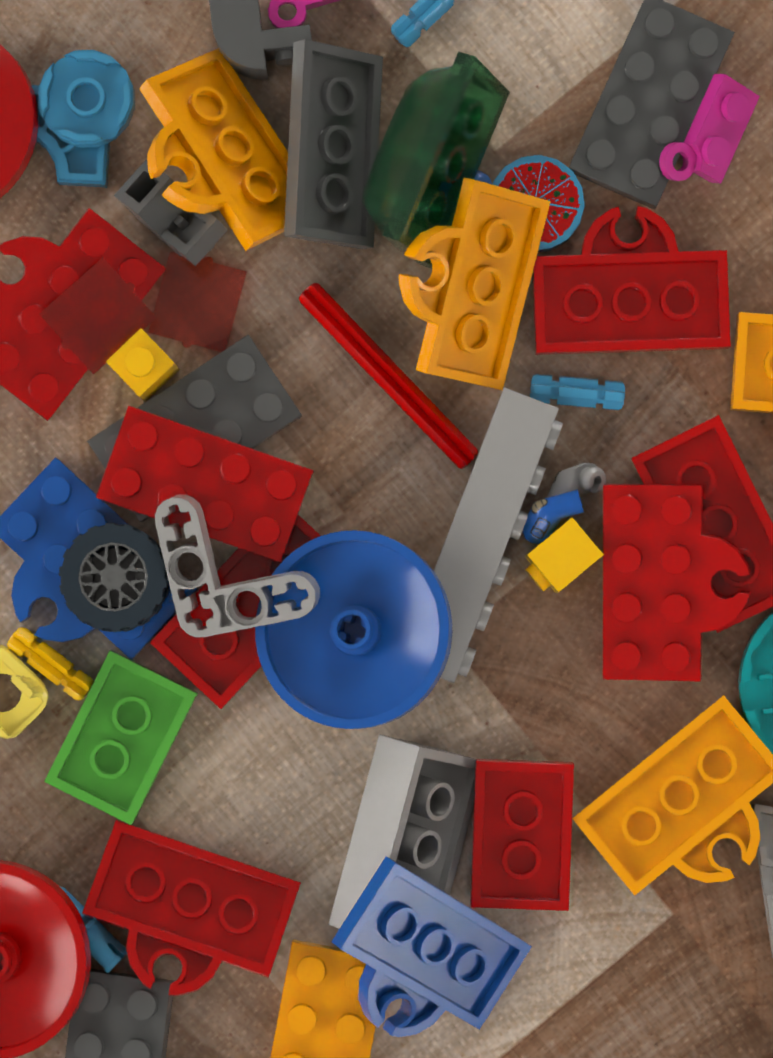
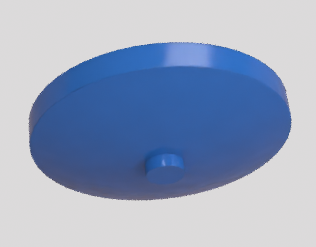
M357 530L339 531L317 537L303 544L287 556L276 568L272 575L291 571H304L312 575L320 587L318 604L307 615L298 619L255 627L256 647L262 669L273 689L292 709L322 725L343 729H366L378 727L401 718L417 707L431 693L438 683L449 658L453 633L452 616L448 598L440 580L427 562L406 545L381 534ZM291 582L292 586L287 592L272 596V612L278 613L274 605L279 601L289 599L295 600L297 607H301V601L308 596L307 590H300L295 582ZM269 585L267 588L272 595L273 586ZM261 600L259 601L256 616L260 614L262 609Z

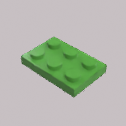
M110 650L44 782L129 825H133L198 693Z

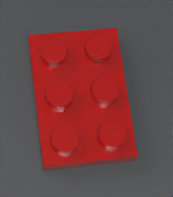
M475 759L471 908L569 911L574 784L573 762Z

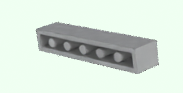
M505 387L501 393L434 568V572L448 598L453 630L449 658L440 678L452 683L455 682L457 674L467 677L476 653V649L470 648L468 645L475 629L483 632L485 630L494 604L486 601L492 583L499 586L503 583L511 562L510 558L503 556L509 538L519 540L528 517V513L520 510L526 493L536 495L546 468L538 465L544 447L551 450L554 449L563 425L562 422L555 420L559 408Z

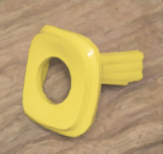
M0 645V674L11 675L10 681L21 691L20 701L16 707L10 711L0 712V737L9 739L18 736L43 711L47 705L49 695L42 680L11 650L4 645Z

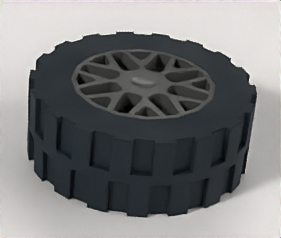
M105 523L106 525L91 527L83 535H78L73 540L74 543L70 549H66L63 555V565L59 568V576H61V585L59 587L69 610L84 624L102 631L126 632L134 630L138 626H143L155 614H158L163 607L162 604L165 598L168 596L170 590L168 589L169 581L161 548L153 538L134 526Z

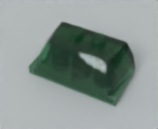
M458 51L452 66L430 69L411 81L397 106L373 163L363 191L362 203L382 233V236L402 253H405L408 246L421 232L434 226H452L463 178H475L510 94L508 89L476 56ZM430 259L424 261L414 260L418 264L432 269Z

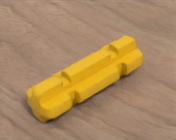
M25 627L18 628L8 640V649L20 658L24 656L28 658L26 663L56 686L63 685L65 687L63 691L73 699L78 701L84 699L89 693L94 680L81 669L78 671L74 670V664L47 643H39L37 641L38 637Z

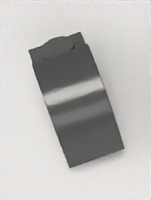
M209 0L212 29L217 46L233 69L245 77L256 80H269L267 61L275 60L277 65L282 66L292 65L293 43L303 39L312 40L310 25L263 30L259 0Z
M145 160L114 196L170 249L196 266L214 248L215 244L228 229L210 213L187 212L168 202L162 194L174 181L164 172L160 177L151 179L148 172V161Z

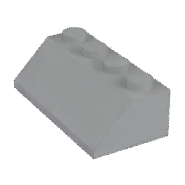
M379 734L328 925L340 929L386 856L450 895L474 806L475 758Z

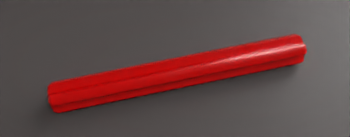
M313 283L302 292L299 300L306 310L458 468L463 469L467 467L477 457L478 449L320 284Z

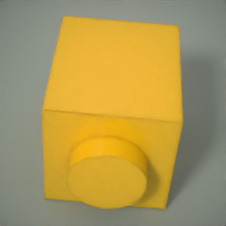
M142 328L106 361L144 402L148 401L180 370Z
M572 517L525 556L531 563L525 571L543 592L551 587L555 593H559L604 554Z

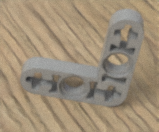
M175 495L158 506L155 513L156 530L177 619L181 628L187 634L193 637H208L298 619L307 615L318 604L320 587L317 580L304 571H291L221 586L204 512L200 503L188 495ZM175 505H178L180 512H189L191 518L183 526L185 538L188 539L195 535L197 542L186 543L175 549L173 541L181 539L182 533L178 523L170 524L168 515L175 512ZM191 552L201 559L203 572L199 578L189 579L181 574L178 568V561L183 553ZM291 582H295L298 589L307 590L308 596L301 601V607H297L295 600L289 599L279 601L274 605L278 613L272 612V596L287 592L292 586ZM204 583L208 585V590H204L199 594L203 609L211 608L213 616L206 620V626H203L201 619H193L191 616V611L198 607L196 593L194 592L186 596L184 589H195ZM269 585L273 586L272 595L267 588ZM251 591L260 598L262 609L258 616L246 617L238 611L236 599L240 592Z

